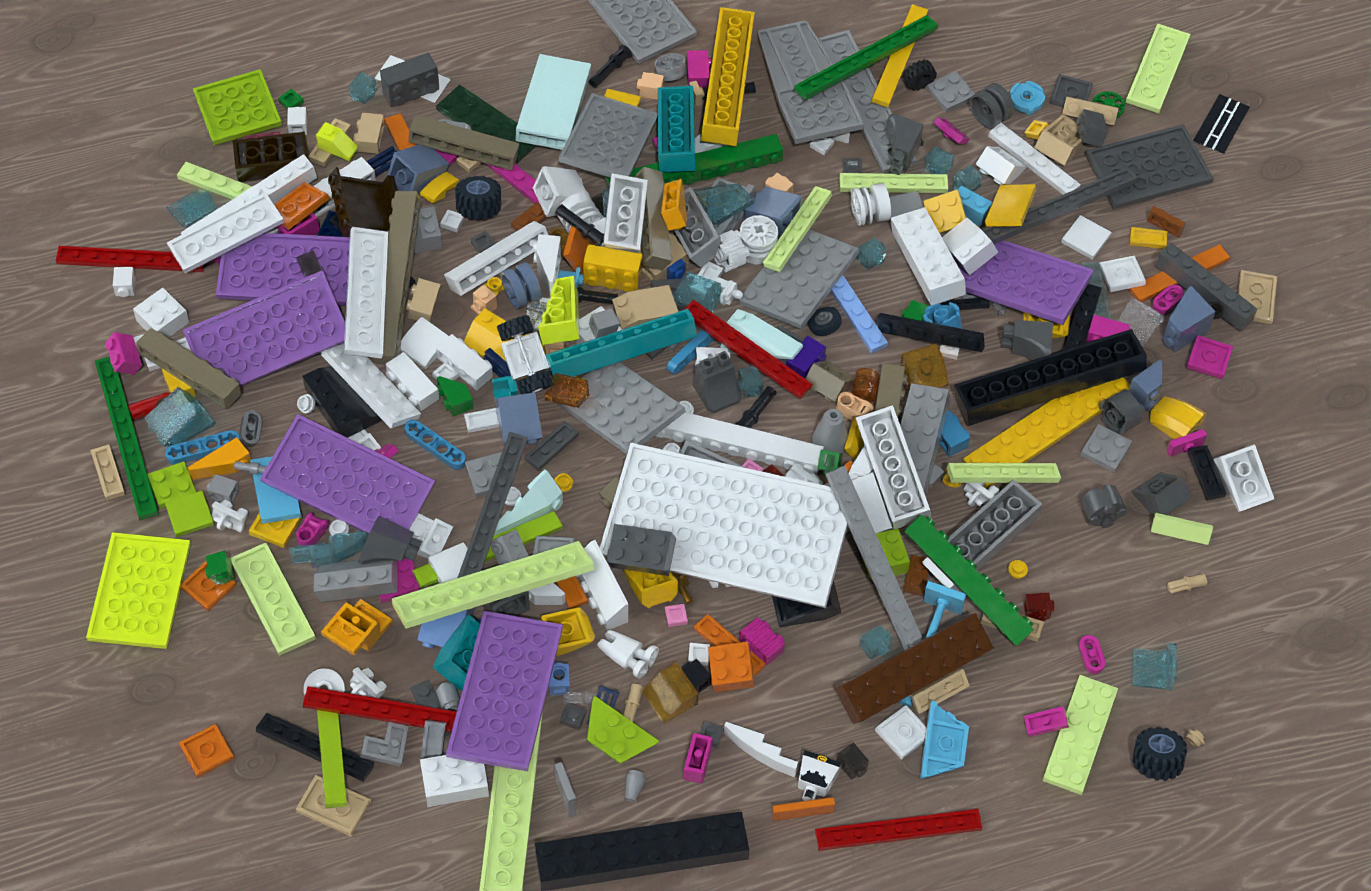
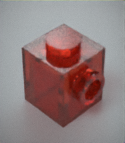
M1049 593L1025 595L1023 602L1025 616L1040 621L1050 619L1051 613L1055 610L1054 600L1050 599Z

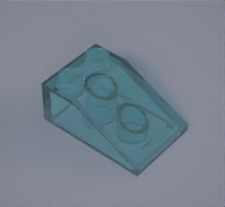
M739 183L693 189L713 225L721 224L755 202Z

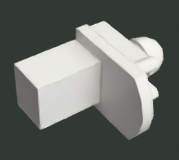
M719 277L714 281V291L721 293V304L730 305L734 297L735 299L743 297V293L737 289V283Z

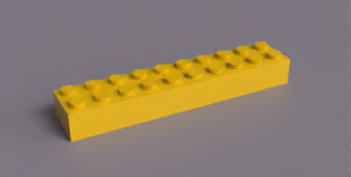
M720 7L701 141L732 146L737 145L755 12Z

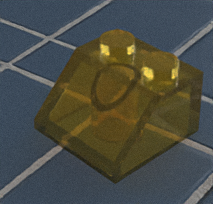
M937 343L902 353L900 366H905L904 374H908L907 382L909 387L911 383L937 388L949 386L944 358Z
M678 663L659 672L643 690V694L663 723L698 705L699 693Z

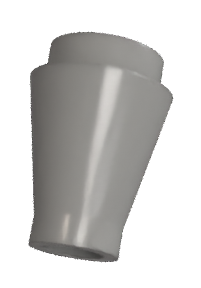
M630 770L629 774L626 775L624 797L626 801L636 802L646 782L644 773Z

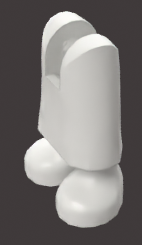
M609 629L605 636L610 642L601 639L597 644L604 654L621 667L633 669V675L638 679L647 673L648 666L651 667L659 653V648L655 645H651L647 650L641 649L643 645L641 642Z

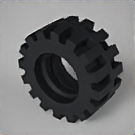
M925 59L912 63V66L909 65L908 69H905V73H903L906 84L913 91H918L921 88L924 89L928 84L934 82V79L937 77V72L932 63Z

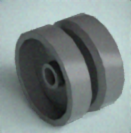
M997 83L989 84L983 90L970 97V107L975 118L988 129H993L1014 114V103L1006 89Z

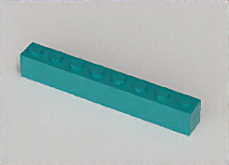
M685 309L546 354L549 372L554 383L689 340L697 337L694 318L689 309Z

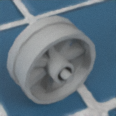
M679 53L662 55L656 59L654 64L656 74L663 75L664 81L680 79L687 73L686 59Z

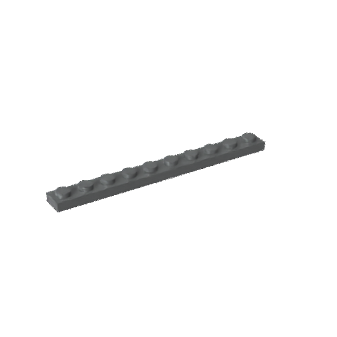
M1126 167L1028 209L1022 226L986 227L981 230L993 244H996L1138 183V177Z
M512 432L508 434L457 578L480 572L483 569L528 437Z

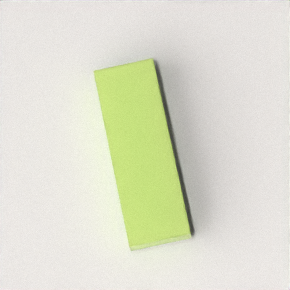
M1155 513L1151 526V532L1206 545L1209 544L1213 531L1212 525Z

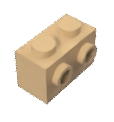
M362 113L361 120L358 119V133L354 134V143L358 146L357 152L379 154L385 127L382 114Z
M421 278L418 279L417 285L413 284L410 294L413 295L412 300L408 299L406 310L409 311V319L418 321L423 317L430 322L439 294L440 284Z

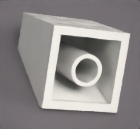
M544 166L541 168L533 186V190L546 217L556 216V209L567 197L579 192L589 195L577 171L571 169Z

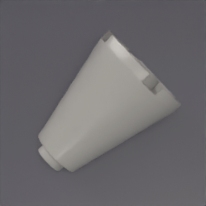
M830 409L825 412L812 434V444L824 446L823 450L838 453L845 452L844 447L848 438V431L843 414L839 410Z

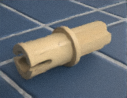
M1204 573L1192 577L1184 576L1183 579L1169 582L1167 589L1171 594L1184 590L1191 591L1192 588L1206 586L1207 578Z
M631 684L629 696L624 702L626 707L623 716L632 722L636 709L640 708L639 702L644 687L639 684Z

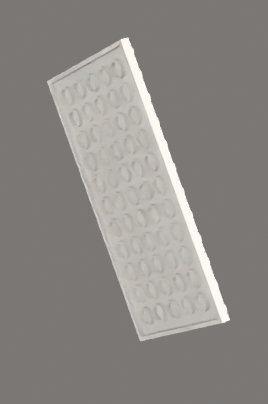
M630 443L600 550L603 556L608 557L614 524L672 532L676 537L670 572L826 608L848 524L833 490L829 486Z

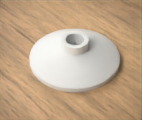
M327 668L313 671L304 683V695L307 686L320 688L323 684L328 686V690L345 691L341 676L334 670Z

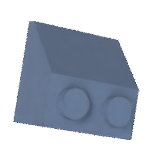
M1158 360L1134 377L1129 388L1138 403L1143 405L1144 412L1147 410L1151 411L1157 405L1156 401L1162 386L1163 362L1161 360Z

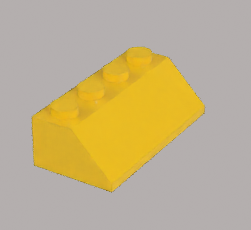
M484 308L470 326L464 339L466 346L474 349L482 358L485 355V351L491 348L506 361L500 344L510 340L502 341L497 329L498 325L506 321Z

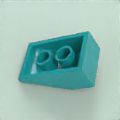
M469 614L465 616L439 651L433 664V668L449 682L455 684V687L460 691L464 688L480 623Z

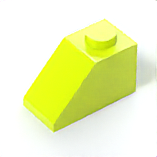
M325 122L316 134L319 149L347 161H350L358 150V146L342 129Z

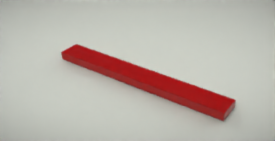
M59 245L55 260L56 264L133 267V269L183 271L172 252ZM203 264V265H201V266H199V267H197V268H195V269H193V270H191V271H189V272H203V273H204L205 264Z
M695 300L685 308L689 309L694 318L695 325L799 399L812 388V383Z
M307 686L303 701V708L420 728L425 727V720L447 722L446 732L452 733L457 714L456 711Z
M979 809L818 828L815 829L818 851L982 831L983 827Z

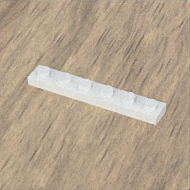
M1000 123L989 132L988 137L1025 164L1062 195L1080 187L1081 184L1003 123Z

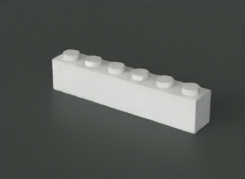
M533 221L444 274L450 290L462 296L532 254L534 241L538 240V234L548 235L546 227Z

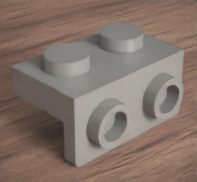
M517 530L492 540L490 547L499 565L529 556Z

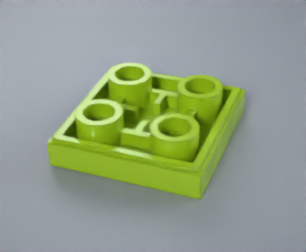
M202 490L165 502L176 537L214 526Z

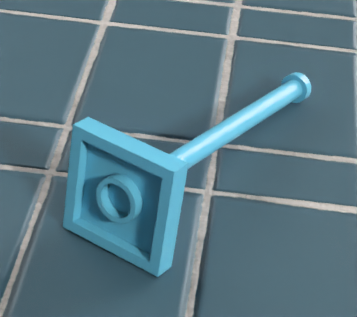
M928 581L923 602L937 606L926 638L937 632L945 609L961 615L966 598L965 593ZM910 695L900 700L899 703L910 708L912 705Z

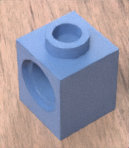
M554 663L549 683L550 695H570L569 664ZM557 676H562V677H564V678L561 679V680L555 679V677H557Z

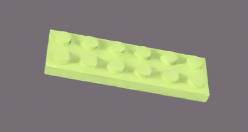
M1157 24L1125 103L1159 114L1191 34Z
M263 543L231 558L232 566L279 656L316 640L313 630L267 543Z
M1079 675L1066 712L1069 727L1060 730L1042 781L1082 795L1118 688Z

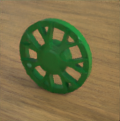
M1104 91L1097 94L1093 99V102L1097 101L1104 105L1121 109L1120 112H1117L1116 119L1124 113L1125 101L1115 92Z

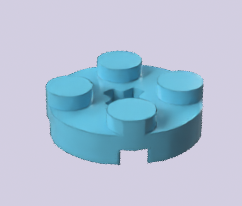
M1026 81V83L1020 84L1019 82L1011 88L1010 96L1016 110L1032 115L1035 111L1042 108L1045 95L1042 87L1037 83ZM1029 95L1030 99H1026L1023 96Z

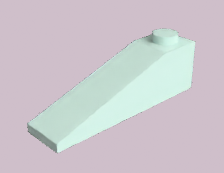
M737 309L727 321V324L775 358L793 360L803 347L801 343L755 315ZM721 343V348H728ZM728 348V352L737 355L735 352Z
M544 469L527 486L530 490L523 498L518 497L513 510H509L499 520L494 536L554 510L557 511L562 506L563 493L547 470Z

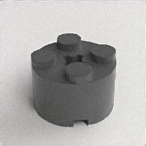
M1128 389L1119 391L1106 398L1099 405V409H1103V417L1101 419L1106 428L1119 434L1138 425L1144 413L1143 405L1138 403Z
M1110 484L1103 485L1104 489L1100 490L1096 487L1082 497L1083 503L1081 504L1091 525L1108 528L1113 525L1115 520L1127 514L1125 504L1117 487Z

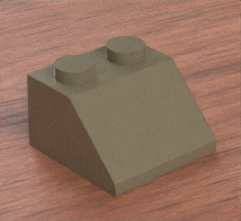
M828 360L813 363L806 377V380L813 384L810 390L823 394L824 398L830 402H836L838 396L843 392H848L858 379Z

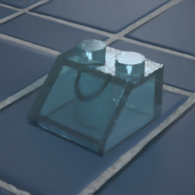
M199 189L166 207L182 227L188 228L217 210L208 190Z

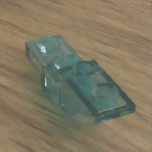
M357 531L352 534H335L334 536H328L329 543L326 544L316 543L315 545L289 548L292 564L311 562L313 569L318 568L319 565L344 561L363 550L368 538V532Z

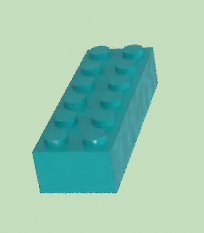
M693 86L658 87L659 171L661 172L696 171Z

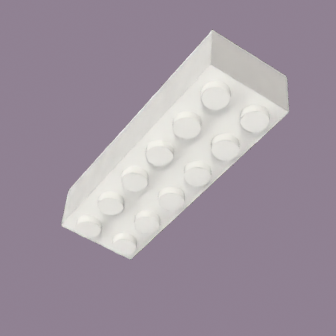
M926 208L892 217V234L930 305L966 295L965 278Z
M893 405L857 417L858 428L894 530L912 524L921 514L924 517L929 516L931 518L927 499Z

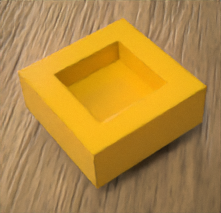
M1033 120L1024 133L1027 138L1038 140L1042 131L1049 125L1047 122Z

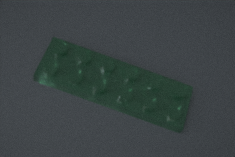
M460 84L436 105V110L454 122L468 124L473 131L519 143L516 164L537 146L516 141V127L518 123Z

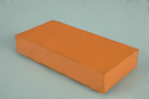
M576 576L555 582L565 593V602L569 609L588 603V599Z

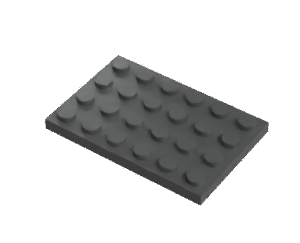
M1184 124L1086 150V156L1098 179L1126 167L1138 177V183L1107 196L1114 209L1209 184L1214 179Z

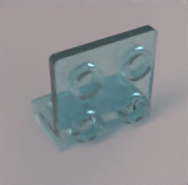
M687 272L673 295L675 302L688 306L695 300L713 312L720 301V294L722 293L721 283Z
M1169 643L1167 649L1163 650V652L1133 649L1132 686L1173 690L1177 680V644Z

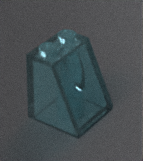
M179 387L144 417L149 423L147 427L154 434L158 435L157 440L164 447L189 441L216 424L200 401Z

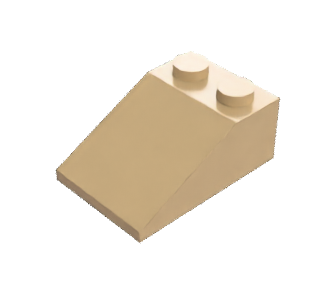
M1062 114L1042 131L1034 148L1039 150L1041 154L1054 159L1056 163L1065 166L1072 160L1084 143L1081 142L1076 122Z
M669 285L630 291L612 300L622 329L679 312Z

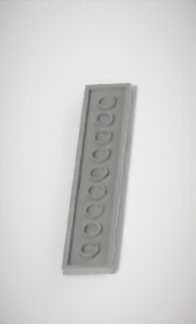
M849 30L818 38L833 64L860 51ZM867 67L843 81L863 120L864 129H861V132L882 173L886 174L890 172L892 166V145L886 134L888 117L892 112L889 107L872 103V98L878 85L870 69ZM915 157L910 166L916 165L917 160Z

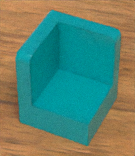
M512 376L492 379L495 401L497 398L518 395L516 381L512 379Z

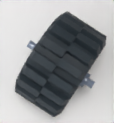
M474 176L462 179L457 183V187H455L456 210L461 216L468 217V219L485 220L494 217L501 210V186L496 180L485 176Z
M1150 727L1148 731L1143 730L1141 734H1138L1132 759L1135 764L1134 767L1139 770L1140 774H1145L1149 779L1154 778L1156 781H1159V779L1163 781H1168L1169 778L1171 780L1175 779L1183 771L1187 755V743L1183 741L1181 735H1177V732L1170 731L1168 728Z

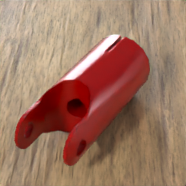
M165 392L129 404L128 407L133 420L136 421L174 407L173 403L164 406L156 405L161 398L167 397L171 393Z

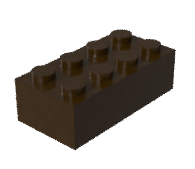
M305 131L232 140L235 169L239 182L266 179L303 154L309 160Z

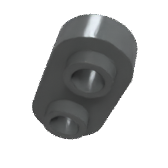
M253 410L247 411L241 419L239 441L246 447L255 446L260 439L262 417L258 412Z

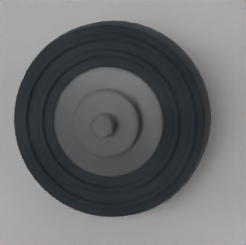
M822 307L815 311L809 319L808 325L813 334L827 336L839 329L842 324V317L836 308Z

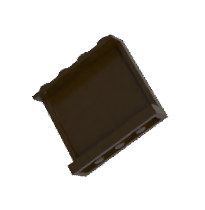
M335 167L328 177V184L331 188L332 199L335 203V211L338 215L339 226L343 236L350 237L352 227L386 232L390 230L389 216L393 211L391 202L392 198L395 197V191H398L394 176L387 175L383 182L340 176L339 168Z

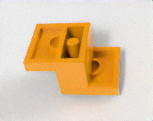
M360 599L354 607L346 602L324 627L321 634L354 656L360 648L369 652L393 621L392 618Z

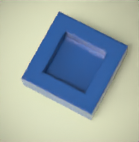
M682 259L667 267V279H681L684 276L686 263Z

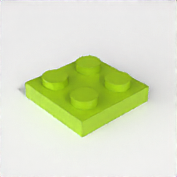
M184 461L147 474L160 509L166 507L165 502L196 492Z

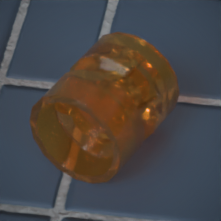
M869 368L858 369L855 374L852 394L869 403L874 402L880 377L879 373Z

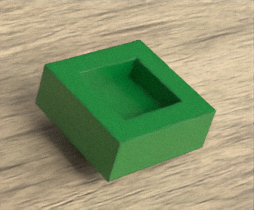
M290 89L278 98L279 103L287 110L288 108L299 107L304 103L303 98L293 89Z

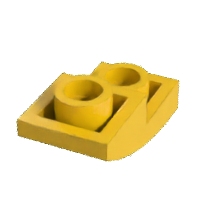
M444 172L428 183L420 192V195L429 202L435 203L445 198L446 191L457 187L459 179L448 172Z

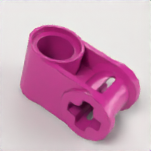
M313 513L307 515L296 533L298 547L301 551L309 552L314 549L320 538L327 531L329 520L317 518Z

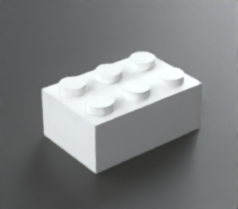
M446 755L420 759L427 807L489 796L484 764L448 758Z

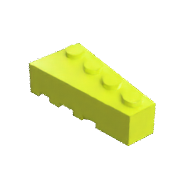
M574 276L557 278L550 293L551 298L546 304V312H543L542 323H539L538 326L542 345L580 339L578 291Z

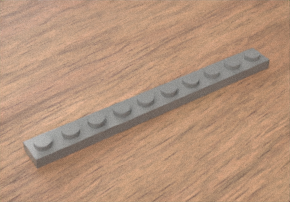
M841 466L825 475L905 650L923 640V637L845 466Z

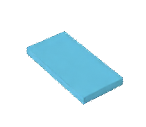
M273 456L252 459L250 463L255 462L261 466H268ZM262 473L253 474L262 524L301 518L297 499L260 482Z

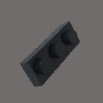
M1208 446L1190 448L1188 454L1206 500L1224 498L1227 493Z

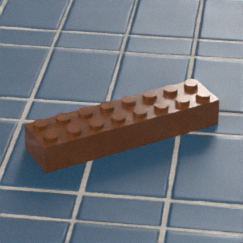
M973 613L835 687V690L852 723H860L989 652L994 647L976 613Z

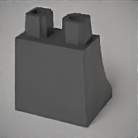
M897 114L889 115L886 134L892 145V166L890 172L900 175L902 170H908L921 145L923 124Z
M1015 320V325L1004 324L1002 348H1011L1012 354L1023 356L1029 360L1050 355L1053 322Z
M726 351L719 353L716 357L706 358L701 363L696 364L693 387L709 412H718L741 401V392L737 383L735 368Z
M378 516L358 562L363 564L375 559L402 561L403 557L414 561L422 541L413 538L414 532Z
M525 591L484 604L483 607L488 612L519 616L530 610L529 593Z

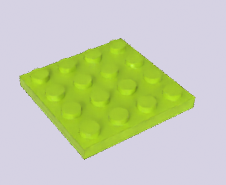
M261 69L193 88L194 96L213 146L282 126L280 116Z

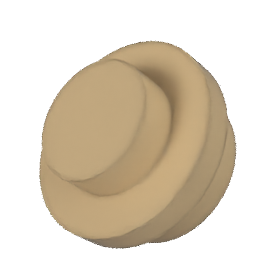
M1189 729L1186 739L1196 748L1200 745L1203 746L1205 744L1203 734L1196 729L1194 731Z

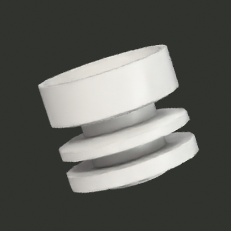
M885 184L871 185L869 192L864 186L860 190L859 188H852L851 209L857 225L863 226L865 222L871 224L873 217L876 222H884L891 219L890 198Z
M579 192L573 194L561 202V204L588 224L604 218L587 193ZM557 215L569 233L572 225Z
M762 215L752 216L741 224V241L750 253L746 260L748 263L755 265L763 264V261L778 240V227L768 217Z

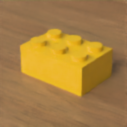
M588 244L583 261L584 284L624 290L626 292L639 290L642 278L643 254Z

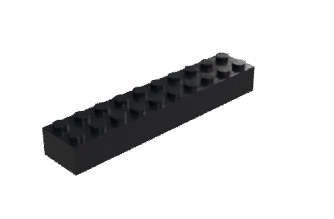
M1130 329L955 384V400L967 425L971 426L1142 372L1147 369V355L1134 331Z
M742 811L535 843L541 891L748 860L750 851Z

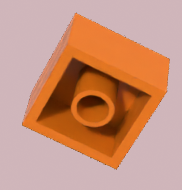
M748 642L708 647L712 686L715 693L755 687L751 649Z

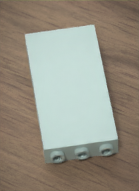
M539 54L516 127V141L563 150L578 120L591 75L590 63Z

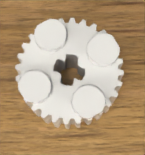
M730 230L721 234L719 247L714 258L716 265H721L723 271L728 272L746 264L750 253L748 248L742 244L740 232L738 230Z

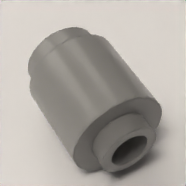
M449 682L440 684L436 694L441 708L457 712L460 697L455 684Z

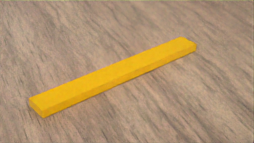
M912 4L903 27L927 15L928 9ZM915 42L890 55L872 98V103L889 107Z

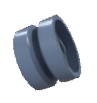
M527 262L517 265L515 271L510 268L501 272L500 277L504 291L515 309L526 306L527 300L533 303L542 299L537 277Z

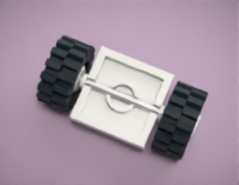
M529 315L520 316L498 325L497 329L501 340H510L500 345L512 379L522 378L516 382L520 394L536 393L553 386L549 371H543L549 369V365L537 332L528 334L534 330Z

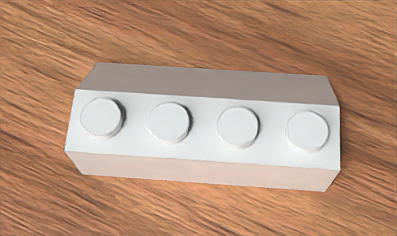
M611 174L603 245L606 247L635 253L640 251L648 180Z
M593 540L584 549L593 561L595 570L576 575V577L580 578V586L583 592L589 596L590 607L597 612L596 617L599 624L604 625L606 631H608V629L611 630L628 623V602L596 540Z

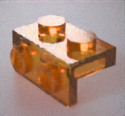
M555 373L553 375L554 385L545 393V400L579 408L590 396L588 380Z

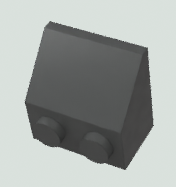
M1163 472L1158 473L1132 490L1133 495L1154 515L1155 513L1169 515L1171 510L1184 505L1185 501L1191 498L1184 477Z

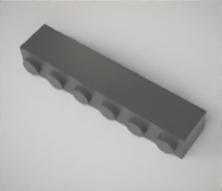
M1173 243L1160 252L1156 266L1185 289L1192 286L1216 313L1242 332L1254 320L1258 308Z

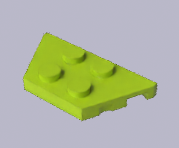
M596 696L593 697L586 739L588 743L618 764H622L650 747L657 745L659 740Z

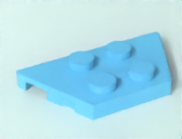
M931 701L929 706L920 774L921 779L962 768L965 762L969 726L957 720L949 711L946 712L940 708L935 701Z

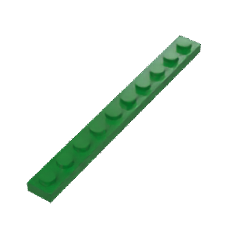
M925 15L796 84L794 91L807 100L936 31L938 24L928 15Z
M110 356L95 360L139 521L157 516L159 514L119 374L114 371L113 365L110 362Z

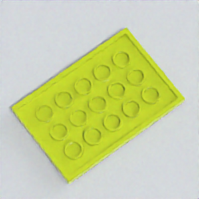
M112 532L86 636L87 641L167 649L191 546L190 540Z

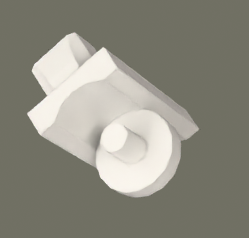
M696 347L697 360L695 366L706 358L711 359L718 356L723 351H726L730 358V352H728V348Z
M799 463L793 464L784 476L815 484H823L819 480L818 475L808 473Z
M966 483L963 489L967 492L965 496L969 498L968 505L970 507L975 504L980 507L986 505L1000 490L992 485L987 490L983 487L985 483Z
M227 500L221 503L215 501L212 504L213 513L211 517L217 522V529L222 531L227 527L240 533L244 530L245 521L248 518L247 510L239 508L237 511L232 510L233 505Z
M357 667L353 669L354 674L350 680V686L353 688L351 694L380 699V696L386 691V684L383 681L374 683L372 681L374 674L369 668L360 670Z

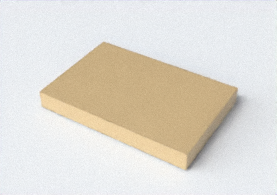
M1241 270L1238 294L1258 308L1253 321L1272 324L1277 276Z
M315 775L299 802L296 812L352 837L369 807L371 799L345 788L347 807L326 808L323 778Z

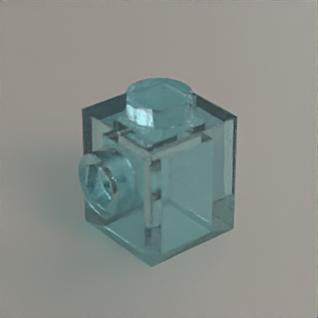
M360 72L349 85L350 97L355 101L365 104L369 99L373 98L377 91L376 79Z
M935 146L933 151L928 152L925 162L927 163L925 170L932 174H948L953 166L955 155Z
M969 165L964 170H960L955 174L953 187L955 190H958L960 186H963L974 192L981 187L983 176Z
M875 237L858 247L859 254L856 259L867 270L884 262L886 247Z
M751 366L738 370L737 383L740 392H743L745 398L756 397L763 393L764 383L756 367Z
M879 625L861 636L859 646L868 658L873 660L879 655H886L890 651L892 636Z

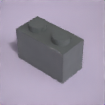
M1083 109L1081 115H1078L1076 120L1081 142L1102 147L1108 134L1104 115Z

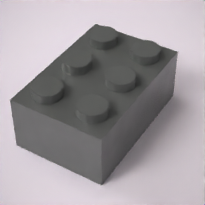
M429 52L380 70L382 93L391 108L439 90L438 68Z
M614 524L607 563L616 569L669 576L676 537L672 532Z

